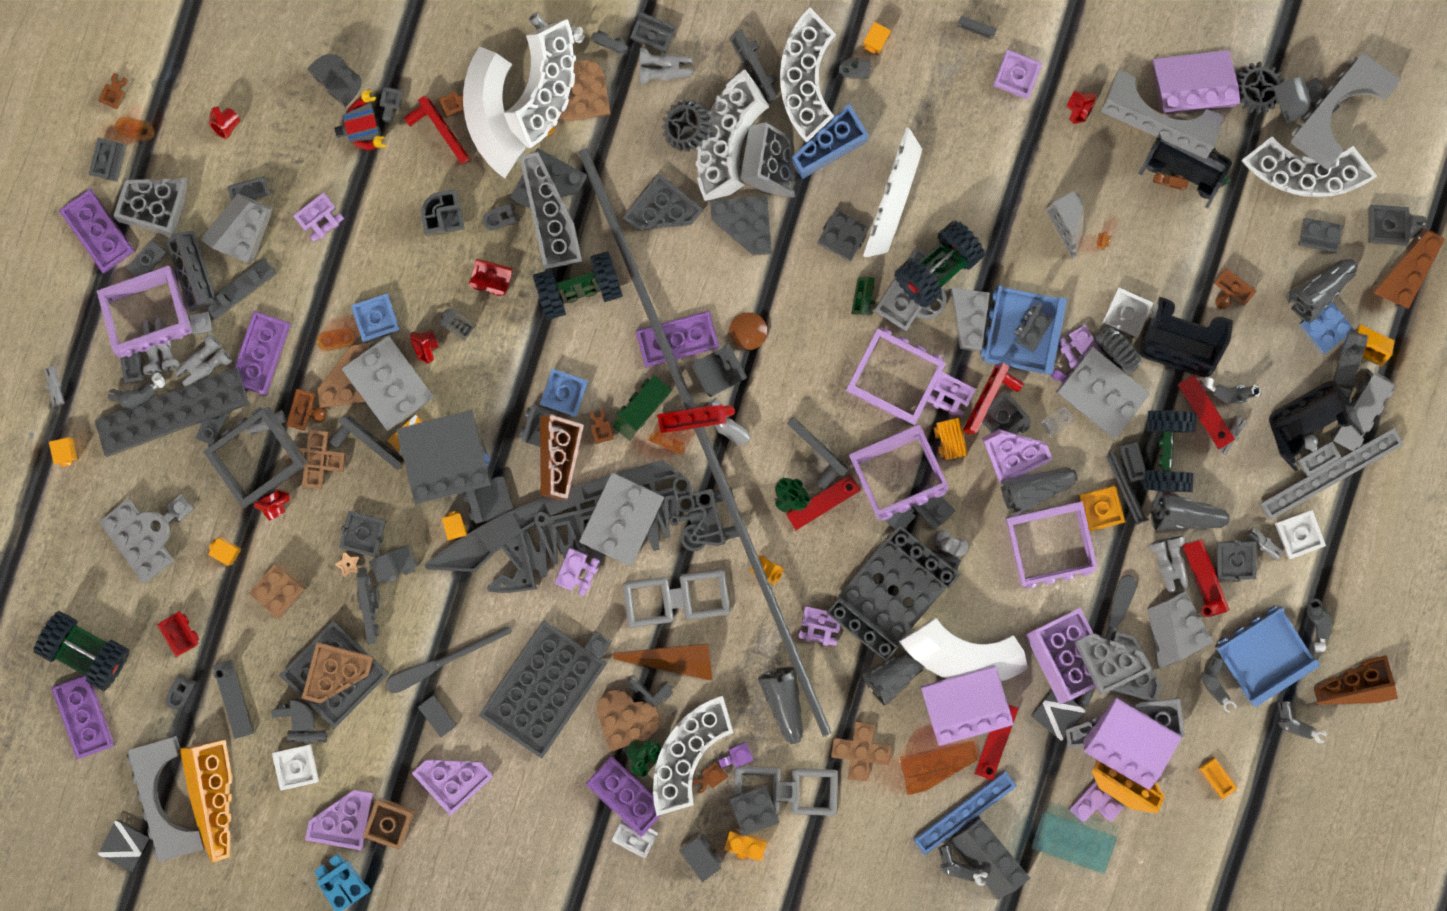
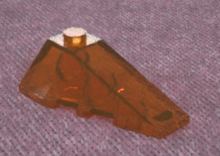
M974 741L899 757L907 795L927 791L977 761L978 757Z

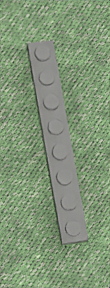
M1392 428L1356 448L1354 452L1347 453L1339 460L1309 477L1303 478L1259 504L1268 520H1272L1404 444L1395 428Z

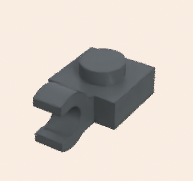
M383 87L379 106L385 108L382 119L385 123L392 124L393 111L400 110L402 90Z

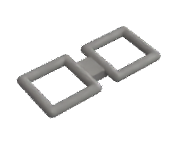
M717 569L682 574L680 576L681 588L676 589L669 588L667 577L625 582L623 584L628 626L634 628L670 623L674 620L672 609L684 607L687 620L728 615L731 610L725 570ZM718 577L722 608L692 612L688 581ZM661 585L665 616L635 620L631 589Z
M746 766L735 768L734 795L742 792V774L773 775L772 803L776 814L779 812L780 801L791 802L792 814L826 816L837 814V770L795 768L792 771V781H780L781 770L779 768ZM800 776L830 777L829 808L799 807Z

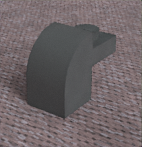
M292 699L290 700V707L288 704H279L277 708L271 710L272 718L291 716L292 731L312 730L315 728L313 710L303 700Z

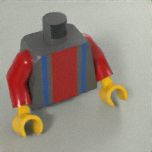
M372 90L363 91L361 97L354 101L346 110V114L343 115L345 125L334 127L337 138L348 136L351 144L367 151L387 147V145L382 144L383 139H386V137L381 136L374 106L369 103L376 100L375 97H369Z

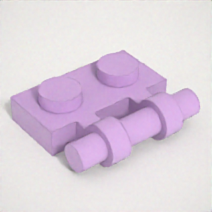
M324 192L294 215L306 232L313 228L315 232L310 235L313 242L325 237V233L333 227H338L339 223L344 220L340 213L335 217L332 216L331 212L337 208ZM326 217L328 222L320 228L317 223Z
M1086 325L1068 334L1071 339L1070 343L1067 344L1064 337L1059 340L1060 351L1066 355L1070 362L1068 364L1073 369L1090 347H1094L1103 355ZM1075 347L1080 357L1076 358L1071 348Z
M941 372L933 388L939 394L937 397L930 394L927 402L933 404V407L937 409L941 408L947 411L951 416L955 415L962 418L964 411L958 409L960 403L968 406L976 389ZM944 396L955 400L953 405L942 401Z
M569 547L555 584L573 591L575 584L580 586L578 594L585 596L587 589L589 590L592 585L590 582L593 575L598 571L597 566L600 560L592 558L590 564L586 563L587 554ZM582 568L587 570L584 579L578 578Z
M805 606L801 625L807 626L808 631H800L798 638L805 639L806 642L810 643L811 641L819 642L824 646H836L837 638L830 636L831 632L839 633L841 625L826 614V610ZM814 628L825 630L824 636L814 634Z

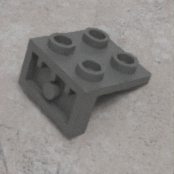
M1040 302L1036 306L1032 305L1030 309L1028 308L1023 316L1025 321L1021 325L1019 324L1014 332L1016 337L1013 341L1032 353L1036 350L1053 320L1039 311L1043 305Z
M532 404L531 408L528 407L525 418L528 420L526 426H522L519 437H522L521 441L540 447V416H556L557 412Z

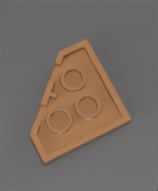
M370 343L350 346L317 389L320 408L365 402L341 369L370 349Z
M317 642L302 699L322 703L369 675L374 656Z

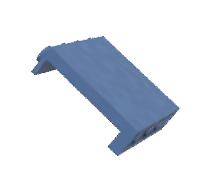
M1001 285L997 286V289H993L991 300L994 301L993 308H990L987 319H990V325L985 328L984 338H987L986 345H982L980 357H983L982 362L992 364L1005 363L1011 368L1051 375L1053 373L1067 299L1004 288ZM1040 302L1043 305L1039 311L1053 320L1036 350L1032 353L1013 341L1016 337L1014 332L1018 325L1025 321L1023 316L1028 308L1030 309L1032 305L1036 306Z
M1275 605L1266 610L1267 614L1262 617L1257 616L1250 620V625L1245 628L1244 626L1239 627L1234 631V635L1229 638L1226 636L1217 642L1218 645L1214 647L1244 695L1254 707L1259 706L1321 666L1318 660L1312 657L1284 613V607L1281 606L1276 607Z

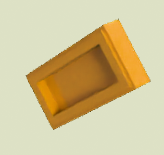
M1212 757L1198 768L1222 800L1238 789L1215 757Z

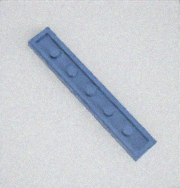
M1004 770L993 778V781H989L913 839L924 855L928 854L1017 787Z

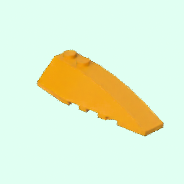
M223 739L181 748V757L192 809L210 861L216 862L229 858L231 833L229 831V821H231L229 802L232 801V794H230L232 773L226 741Z

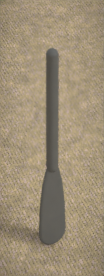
M1123 576L1118 583L1110 611L1108 630L1104 638L1106 640L1112 641L1116 629L1121 624L1137 589V581L1133 576ZM1095 688L1085 692L1082 700L1083 705H1089Z
M505 627L438 660L425 662L394 674L387 679L386 687L392 693H399L425 679L441 666L510 634L512 629Z

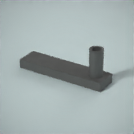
M452 308L443 312L441 315L442 320L439 323L463 340L467 339L476 326Z
M346 414L339 419L338 422L341 424V427L329 441L333 446L339 448L347 436L352 433L395 469L399 470L405 465L404 459L351 416Z
M795 417L787 423L831 465L817 480V483L823 489H826L839 474L844 476L848 472L849 468Z
M233 660L213 665L214 677L219 685L234 739L255 733Z

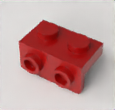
M476 258L472 277L468 285L478 291H490L496 296L506 295L510 287L513 268Z
M180 611L157 624L175 658L199 644L197 633L194 630L191 631L187 616Z

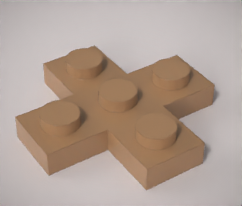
M309 430L307 449L299 448L309 463L303 467L302 487L323 489L325 470L344 472L346 453L327 451L329 432ZM287 454L285 466H290L294 462Z
M855 721L853 740L833 738L831 757L850 760L848 779L867 782L869 763L889 765L891 745L872 743L875 725L873 723Z

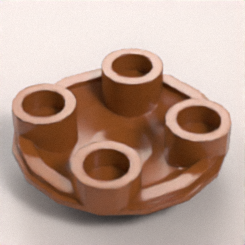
M745 312L736 316L732 321L730 337L738 348L753 350L765 342L767 326L759 315Z

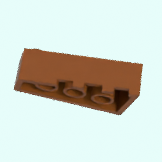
M1422 228L1404 252L1395 259L1391 267L1381 275V278L1370 290L1378 296L1409 309L1445 238L1426 228Z
M554 415L540 416L541 496L555 500L568 499L583 424Z

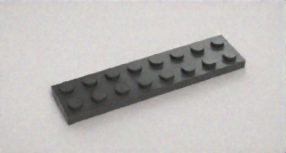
M234 368L148 400L138 407L126 408L97 419L95 424L104 456L109 457L249 405V400L240 370Z

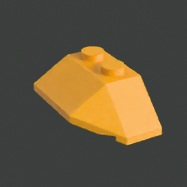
M1096 760L1092 773L1099 789L1132 810L1151 813L1159 812L1165 796L1160 791L1157 782L1148 790L1106 764Z

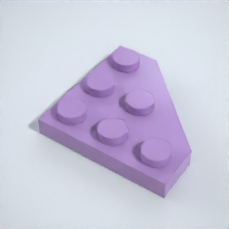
M997 430L982 437L999 483L1002 479L1021 476L1052 461L1048 446L1043 441L1003 430Z
M427 759L412 772L414 777L450 816L494 776L479 761Z
M354 789L308 822L305 840L362 851L365 841L363 835L369 820L373 792Z

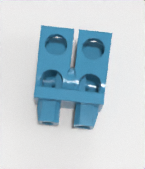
M337 854L329 860L334 867L333 871L329 872L323 864L314 872L319 879L316 883L335 911H343L370 892L371 889L367 884L365 885L350 861H345Z

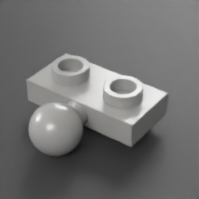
M1309 434L1304 437L1305 448L1311 452L1297 459L1305 476L1309 477L1339 460L1341 456L1333 441L1317 447L1318 439L1316 436Z

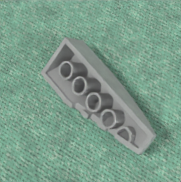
M539 153L519 156L544 270L558 269L582 262L574 223Z
M1180 698L1140 702L1131 706L1178 735L1185 737ZM1101 717L1067 728L1068 749L1084 747L1083 740Z

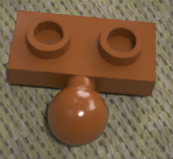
M1225 268L1214 281L1216 286L1226 292L1217 296L1215 304L1219 309H1227L1231 304V297L1245 307L1257 292L1256 289L1228 268Z
M295 389L285 426L305 431L309 416L315 422H323L326 419L327 414L323 408L311 409L315 394Z

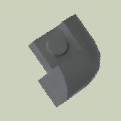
M336 54L323 55L307 68L313 78L318 83L320 82L327 92L344 107L355 98L361 88V77L346 65L342 57Z
M1303 76L1273 87L1286 125L1298 121L1305 116L1310 108L1311 99Z
M456 189L436 192L424 201L421 207V217L425 235L435 236L465 230L461 201Z

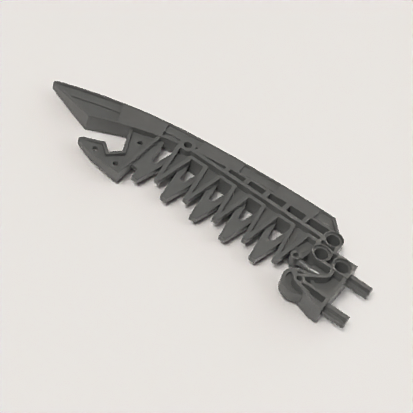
M664 460L615 473L639 485L650 483L651 491L664 496L647 533L653 551L660 550L658 521L665 537L669 538V520L673 525L690 520L691 525L687 526L681 534L683 546L690 551H698L705 545H724L725 540L739 537L735 526L724 529L721 527L716 506L717 502L724 501L720 490L713 491L709 489L693 493L690 481ZM611 475L571 487L568 499L555 500L543 497L501 515L451 544L425 564V568L428 570L476 572L490 557L502 548L518 570L513 579L502 574L488 585L487 590L498 593L535 590L537 586L533 570L538 569L541 578L548 577L546 548L554 565L558 564L557 544L564 559L569 547L575 549L574 541L578 550L586 554V545L579 541L587 526L585 520L591 518L596 506L582 509L581 504L595 500V505H597ZM672 477L676 478L673 482V488L656 491L654 482ZM679 480L687 482V488L684 491H680L676 487ZM730 487V491H731L732 496H733V498H734L733 491H732V487ZM702 494L710 496L709 504L703 505L700 503L699 498ZM685 498L690 499L692 502L691 508L687 510L681 507V501ZM573 506L577 508V511L552 516ZM679 510L685 513L689 512V514L679 516ZM535 524L539 530L540 552L536 551L527 530ZM567 524L568 545L564 544L557 526ZM591 548L594 558L600 560L598 564L604 563L603 553Z

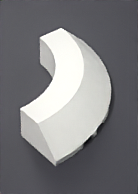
M810 7L800 17L788 37L780 69V87L786 112L798 134L806 143L813 139L834 118L820 92L819 66L826 50L836 39V34Z
M568 19L541 27L526 35L531 55L529 80L520 99L503 114L511 132L527 148L533 147L548 135L549 130L558 123V118L565 111L569 102L568 96L575 79L573 70L576 56L573 55L572 44L574 40Z
M479 46L471 60L465 78L463 90L464 115L467 129L478 152H480L491 168L505 179L519 160V156L527 148L511 132L503 114L505 112L502 101L503 85L512 64L497 53Z
M746 70L740 72L726 85V89L720 96L717 95L715 98L716 102L707 113L711 116L709 122L712 123V126L708 127L711 133L706 134L708 140H702L703 146L697 145L698 154L696 161L699 176L697 179L705 201L731 195L745 186L744 181L740 179L742 144L749 126L752 125L763 111L769 108L762 91Z
M906 127L868 237L863 254L864 257L888 252L896 232L922 153V148L910 128Z
M1273 136L1241 160L1250 171L1269 185L1291 194L1306 197H1326L1343 194L1357 189L1377 177L1354 146L1341 153L1329 170L1309 157H1301L1291 153V151L1280 145Z
M937 618L927 621L899 641L914 660L921 663L927 670H931L945 679L996 665L1000 681H1004L1028 669L1024 650L1014 635L1005 637L993 644H974L952 635L940 624Z
M723 696L709 700L687 714L666 739L656 763L653 781L654 806L657 816L694 805L692 779L698 761L713 743L733 733Z

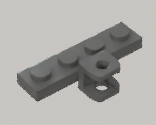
M366 567L358 568L356 579L359 609L362 610L367 643L375 644L377 636L380 635L379 624L375 623V619H377L376 609L380 605L379 587L374 585L373 590H370L371 575H367Z

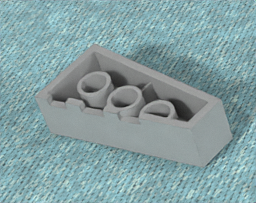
M1369 368L1365 372V375H1367L1366 380L1360 382L1357 387V397L1350 400V404L1358 416L1364 434L1366 431L1369 432L1374 424L1373 419L1376 415H1380L1386 398L1389 399L1394 392V384L1389 379ZM1338 423L1331 438L1333 441L1354 452L1363 443L1364 438L1362 437L1364 435L1360 436L1351 425L1343 427Z

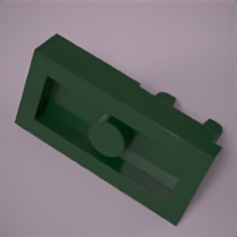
M858 276L851 314L873 315V312L869 311L868 308L869 304L875 305V301L870 300L874 290L875 278Z

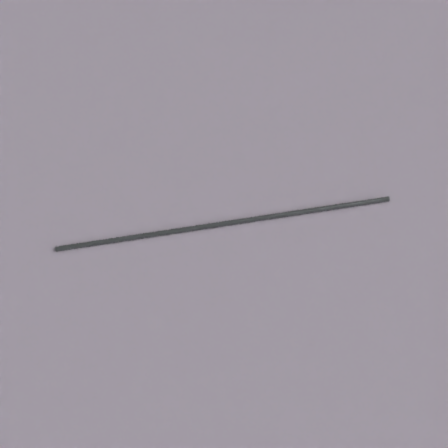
M587 148L579 151V155L686 409L696 408ZM704 427L694 428L822 736H827L832 732Z

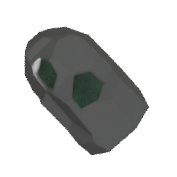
M870 58L846 59L840 65L839 72L850 79H869Z

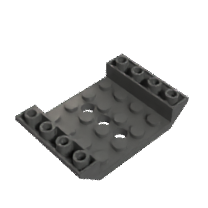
M898 526L840 592L826 614L887 661L899 647V641L906 636L946 588L949 589L960 576V573L902 526ZM881 573L884 576V580L882 582H875L873 579L874 574ZM896 585L899 588V592L897 594H890L888 592L889 586ZM910 597L914 600L912 606H905L903 599Z

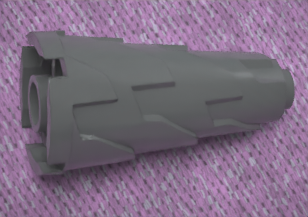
M1352 259L1341 260L1318 275H1314L1301 285L1291 289L1286 294L1288 304L1291 301L1294 303L1291 309L1302 320L1306 322L1311 320L1312 323L1333 301L1332 299L1341 292L1343 287L1356 276L1355 273L1358 268L1356 262Z
M1064 467L1048 472L1021 475L1013 478L1008 477L1000 482V484L1005 483V486L1001 487V492L1007 509L1013 508L1014 511L1011 514L1016 516L1055 496V494L1071 488L1072 485L1076 484L1078 476L1074 469L1071 470Z
M1158 492L1152 504V507H1156V511L1151 512L1152 526L1155 530L1159 531L1222 528L1228 525L1230 520L1226 510L1167 492Z
M905 651L897 657L890 658L879 666L871 668L862 675L868 688L871 687L873 690V695L881 704L886 706L910 684L911 680L923 671L924 666Z
M794 667L777 668V671L773 673L770 670L758 677L759 684L786 742H790V744L799 743L803 737V724L796 671Z

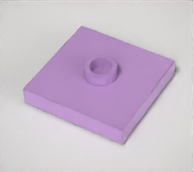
M1007 49L993 86L1028 100L1043 63Z

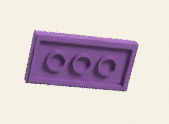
M88 189L59 210L102 273H106L136 252L92 189Z
M256 311L253 312L234 367L240 370L245 389L267 396L291 323Z
M710 311L661 324L676 360L719 348ZM652 327L636 330L645 368L666 363Z
M85 675L51 687L76 759L115 746L94 686L86 682Z
M610 756L585 784L640 837L661 816L656 815L653 794L613 756Z

